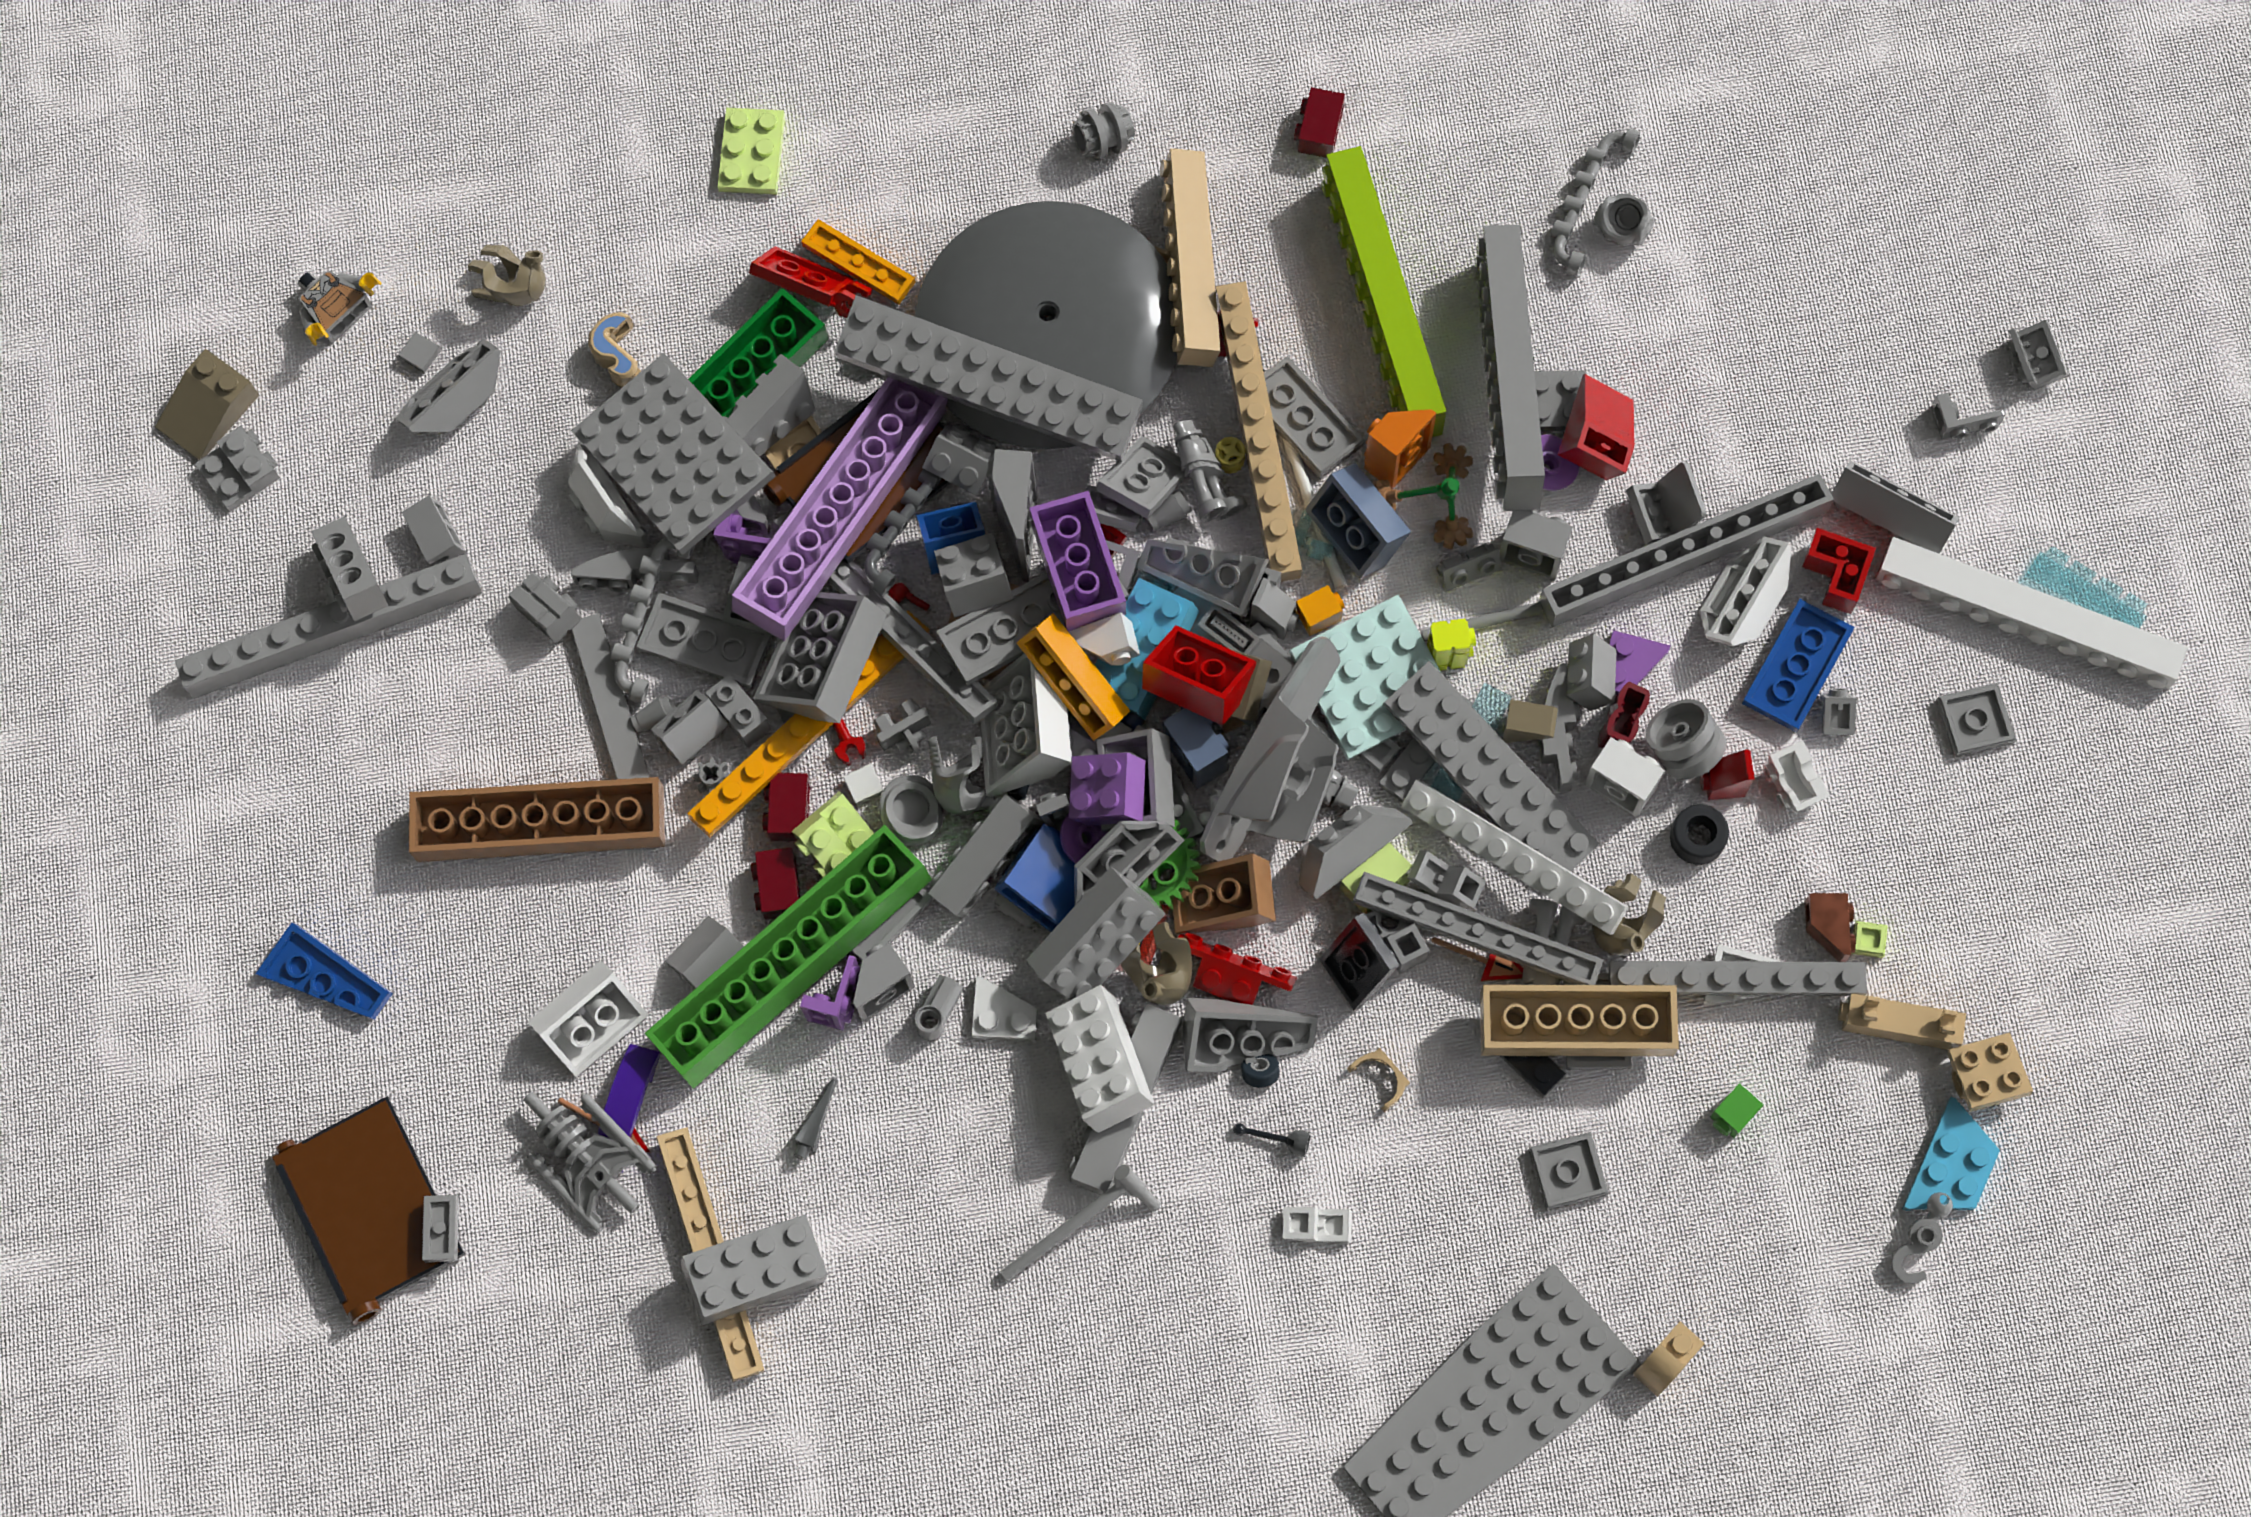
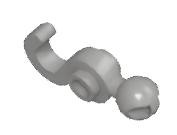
M1938 1192L1929 1197L1927 1201V1209L1929 1211L1927 1217L1915 1220L1909 1228L1908 1235L1911 1244H1904L1898 1247L1892 1254L1891 1268L1895 1276L1903 1282L1914 1284L1927 1278V1274L1922 1270L1911 1273L1906 1272L1902 1263L1903 1259L1908 1255L1926 1253L1936 1249L1941 1244L1943 1232L1938 1223L1941 1218L1948 1216L1953 1208V1202L1947 1194ZM1941 1195H1945L1947 1197L1946 1201L1943 1203L1940 1202Z

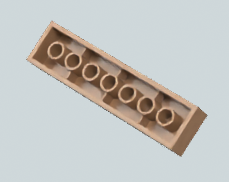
M659 777L409 792V853L417 862L665 847L664 786Z

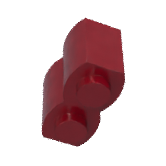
M1627 682L1615 697V702L1610 705L1609 719L1603 725L1598 735V747L1603 749L1611 737L1615 740H1624L1630 744L1638 732L1639 718L1649 704V690L1632 682Z

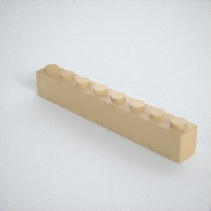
M1170 148L1166 160L1161 161L1160 177L1164 178L1161 198L1162 202H1166L1163 224L1168 227L1165 250L1170 253L1167 263V275L1172 276V283L1169 287V301H1173L1170 322L1171 326L1175 327L1172 349L1173 352H1177L1178 364L1213 367L1220 353L1205 152Z

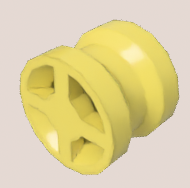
M1225 437L1220 440L1216 445L1215 454L1217 460L1222 464L1221 469L1228 474L1240 471L1245 463L1244 444L1235 437Z

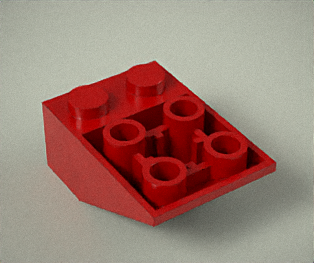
M1583 374L1557 455L1607 481L1627 472L1635 446L1634 400L1587 374Z

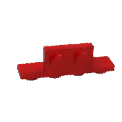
M1186 933L1185 935L1180 934L1177 937L1186 938L1190 945L1191 954L1202 958L1192 987L1231 1002L1254 1005L1262 981L1287 991H1292L1298 979L1292 976V973L1285 968L1278 966L1271 968L1263 965L1262 961L1256 957L1249 955L1239 956L1232 953V949L1221 944L1213 946L1203 942V939L1198 935Z

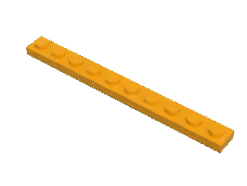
M907 610L906 612L930 634V629ZM882 634L874 643L858 684L846 707V711L905 658ZM794 714L687 813L688 818L711 838L833 723L817 721Z

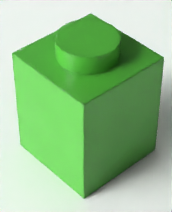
M1739 1083L1716 1108L1710 1118L1714 1121L1713 1126L1724 1136L1730 1135L1735 1138L1764 1104Z

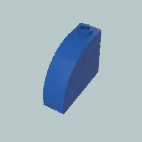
M1045 824L1035 829L994 887L998 893L1049 932H1052L1075 907V863L1068 858L1062 848L1060 832Z

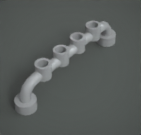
M1629 128L1626 133L1612 132L1601 139L1597 148L1589 146L1584 158V163L1589 164L1586 172L1580 170L1577 172L1573 187L1578 190L1574 197L1567 195L1562 207V212L1567 213L1564 221L1556 220L1551 231V236L1556 238L1553 245L1554 257L1560 264L1567 267V274L1579 277L1584 267L1586 254L1574 251L1570 256L1565 252V245L1572 236L1574 225L1583 211L1588 194L1594 187L1596 176L1605 162L1610 146L1619 143L1622 144V151L1634 154L1641 137V131Z
M667 538L662 539L656 544L651 557L644 555L642 558L639 573L645 574L642 585L635 584L632 589L630 602L636 604L632 615L625 613L620 627V631L626 632L623 644L615 643L611 654V660L617 662L614 672L616 684L622 691L630 694V701L638 704L644 703L650 682L636 678L633 683L628 680L626 673L634 655L637 638L643 627L647 607L650 605L656 579L661 572L664 554L669 549H676ZM695 545L683 555L677 550V556L690 559Z

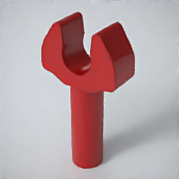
M843 718L840 723H833L832 726L840 740L839 746L834 749L837 758L842 763L850 766L851 763L846 752L849 748L853 747L858 750L860 757L865 759L866 745L863 738L851 736Z

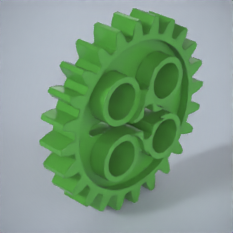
M1174 820L1175 827L1173 829L1185 841L1153 871L1157 888L1155 890L1151 888V874L1140 886L1161 909L1162 904L1165 903L1171 910L1174 909L1172 902L1174 898L1184 902L1181 892L1184 890L1192 893L1193 890L1188 885V882L1198 881V877L1192 873V870L1201 868L1198 862L1193 861V859L1200 856L1198 850L1191 849L1196 845V841L1194 838L1186 839L1190 832L1186 827L1179 830L1180 823L1177 820ZM1165 870H1175L1171 880L1161 881V875Z

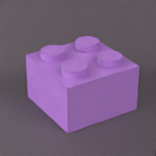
M1128 752L1072 756L1069 819L1087 826L1117 824L1119 821H1143L1146 760Z

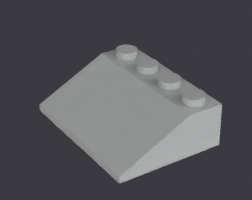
M995 449L994 460H988L987 466L989 490H991V501H993L992 510L998 514L1000 527L1023 582H1029L1034 539L1029 508L1037 506L1038 500L1032 452Z
M819 592L785 642L779 639L753 699L757 702L817 721L840 723L877 636L882 629L887 613L865 596Z

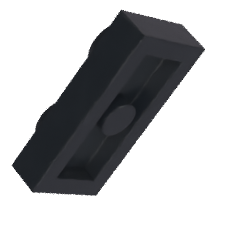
M1500 1056L1542 1098L1566 1075L1549 1056Z

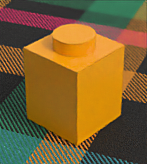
M1329 585L1297 600L1295 612L1299 615V619L1310 637L1342 621V609L1345 606L1338 592L1333 593Z

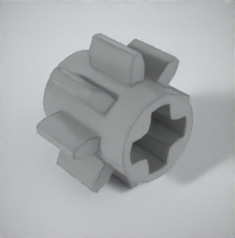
M711 757L710 762L704 765L700 762L698 763L700 768L699 774H693L692 777L695 782H701L697 787L700 794L706 790L711 792L729 775V773H724L728 769L727 763L723 762L718 765L714 758ZM709 775H712L714 777L718 776V779L714 781L713 779H708L707 777Z

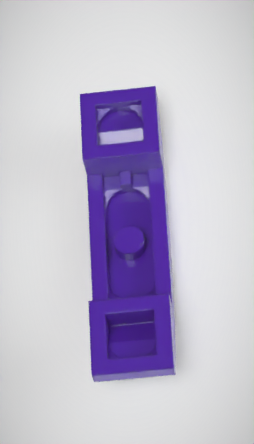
M633 1044L629 1045L622 1059L604 1111L630 1138L648 1083H652L661 1055L660 1051ZM599 1126L598 1134L608 1137Z

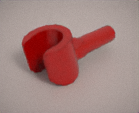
M903 583L894 584L888 592V595L897 604L905 598L925 611H928L931 606L910 593V590Z

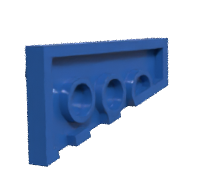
M291 922L256 972V975L372 1019H376L393 994L293 922Z

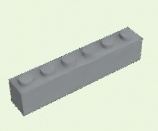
M1146 1003L1143 1011L1137 1010L1132 1021L1131 1028H1134L1135 1031L1131 1042L1152 1095L1181 1028L1182 1017ZM1145 1110L1100 1133L1096 1132L1089 1125L1087 1126L1081 1143L1085 1145L1080 1156L1075 1154L1068 1170L1072 1174V1184L1102 1195L1113 1186L1115 1171L1123 1163Z

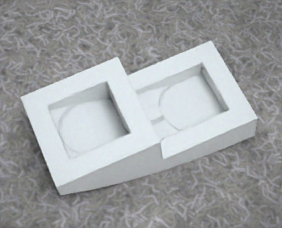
M1283 1207V1240L1351 1243L1352 1211L1350 1209Z

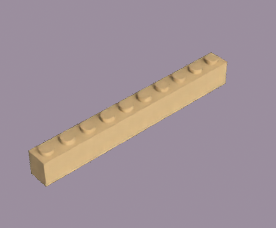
M1244 281L1216 286L1217 309L1243 444L1245 446L1265 557L1269 559L1267 568L1282 572L1281 582L1300 579L1302 573L1301 560L1247 284Z

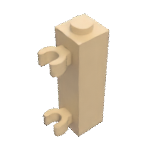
M1851 993L1846 1001L1840 1004L1838 1020L1843 1021L1842 1031L1949 1050L1963 1045L1966 1013Z

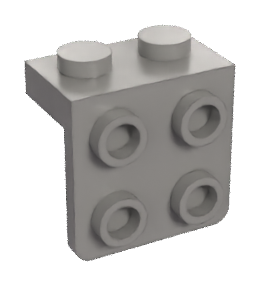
M957 423L953 425L947 424L937 436L922 468L977 495L987 476L988 460H994L995 449H998L996 448L997 445L990 439L984 437L979 439L969 434V429Z
M1688 462L1679 463L1656 483L1636 484L1626 490L1645 545L1695 526L1706 516L1705 504Z

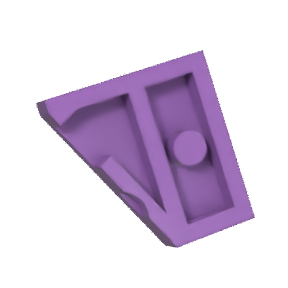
M1613 630L1609 645L1616 649L1615 695L1620 692L1627 682L1638 685L1645 679L1657 663L1668 654L1671 645Z

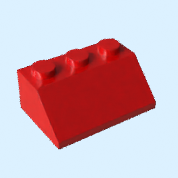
M1175 625L1143 662L1142 689L1224 725L1239 707L1256 667V661Z

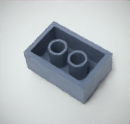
M1356 463L1331 473L1305 509L1307 514L1360 579L1384 568L1411 533V530Z

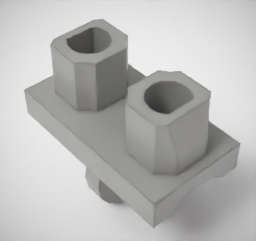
M910 698L898 707L904 718L903 720L894 724L888 713L873 720L877 731V739L883 751L896 745L899 752L908 747L914 753L920 751L917 742L927 737L923 728L929 726L931 721L926 708L923 707L921 709Z

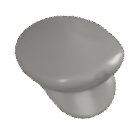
M905 775L893 779L882 791L879 800L882 824H885L905 846L924 845L937 836L943 822V808L934 796L933 784L918 775Z

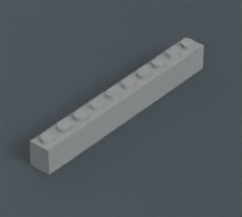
M1819 473L1543 588L1539 602L1553 628L1754 544L1763 536H1773L1828 513L1834 499Z
M463 554L379 585L388 606L357 621L353 620L349 610L343 613L338 602L335 601L177 659L175 663L183 688L195 699L481 594L483 591L474 566L467 554Z

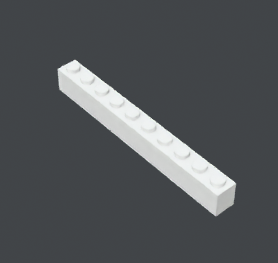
M1895 537L1892 538L1886 549L1876 576V580L1881 581L1888 588L1903 589L1911 592V595L1917 599L1935 601L1949 611L1959 610L1969 614L1976 621L1991 622L1999 625V628L2005 632L2023 634L2028 636L2032 642L2037 644L2047 643L2057 647L2064 654L2079 655L2087 658L2093 665L2111 667L2125 677L2143 679L2150 686L2158 689H2170L2177 681L2188 650V646Z

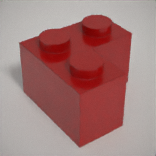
M1820 528L1816 529L1802 568L1831 577L1822 605L1848 614L1853 612L1876 550L1875 547Z

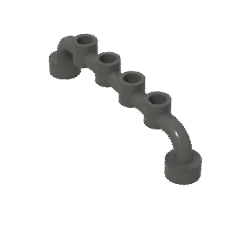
M925 469L922 470L918 477V481L922 483L918 490L915 491L910 487L903 495L901 503L905 507L902 511L898 513L892 510L885 519L884 526L888 528L882 536L874 533L867 543L866 548L870 552L865 560L864 570L867 577L874 583L872 589L882 596L889 592L897 576L887 569L880 573L877 570V562L886 555L893 541L905 530L909 520L915 512L917 513L921 509L928 495L937 488L942 480L941 477Z

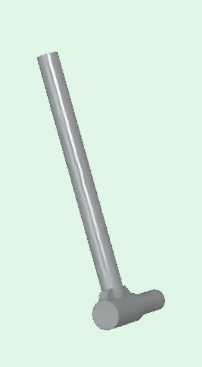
M1121 1165L1114 1174L1113 1182L1115 1185L1000 1272L1006 1281H1010L1123 1194L1125 1196L1137 1197L1151 1212H1155L1160 1208V1202L1128 1165Z

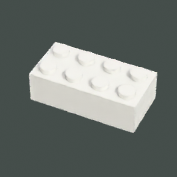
M1102 985L1045 1013L1085 1123L1100 1133L1154 1105L1116 998Z

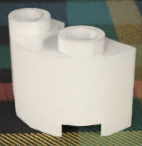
M1803 740L1770 755L1768 763L1763 765V772L1767 780L1774 782L1779 792L1776 794V798L1783 810L1790 808L1792 811L1798 812L1830 797L1821 776L1813 768L1812 758Z

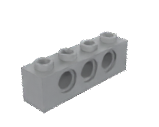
M345 516L311 531L316 541L311 547L334 595H336L335 598L343 613L349 610L353 620L357 621L388 606Z

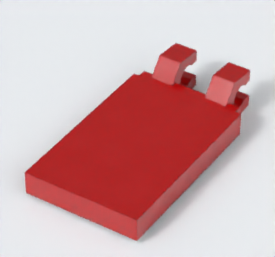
M776 246L751 262L749 274L828 307H835L838 316L845 318L848 317L850 309L845 305V301L851 307L856 293H860L863 297L867 298L872 292V288L854 281L851 277Z

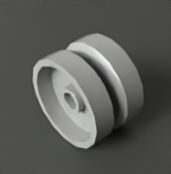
M1682 699L1670 703L1656 713L1646 729L1647 743L1667 773L1677 779H1691L1703 775L1715 767L1722 759L1726 750V737L1706 706L1695 699Z

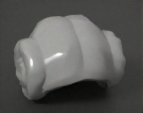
M1621 193L1615 197H1606L1596 211L1593 224L1600 228L1606 239L1614 240L1618 245L1634 244L1639 246L1643 245L1651 229H1653L1654 218L1650 215V210L1645 201L1631 194Z

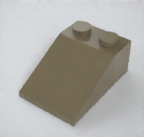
M205 348L185 371L155 428L193 457L201 460L208 455L217 444L216 442L223 438L260 395L251 381Z

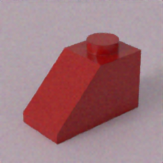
M1747 749L1724 756L1714 768L1700 775L1702 791H1707L1708 800L1746 796L1754 781L1751 751Z

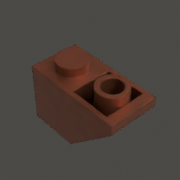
M1809 893L1804 901L1806 932L1838 962H1846L1851 953L1855 952L1856 947L1855 935L1850 934L1849 922H1853L1854 906L1853 903H1848V893Z

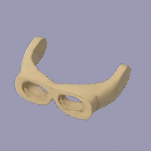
M1378 1048L1375 1052L1358 1058L1347 1070L1351 1073L1367 1061L1380 1062L1392 1069L1397 1079V1091L1394 1097L1381 1108L1385 1113L1399 1101L1410 1082L1389 1057Z

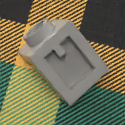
M1831 688L1829 693H1821L1820 700L1823 702L1822 734L1855 735L1857 698L1852 694H1848L1847 689Z

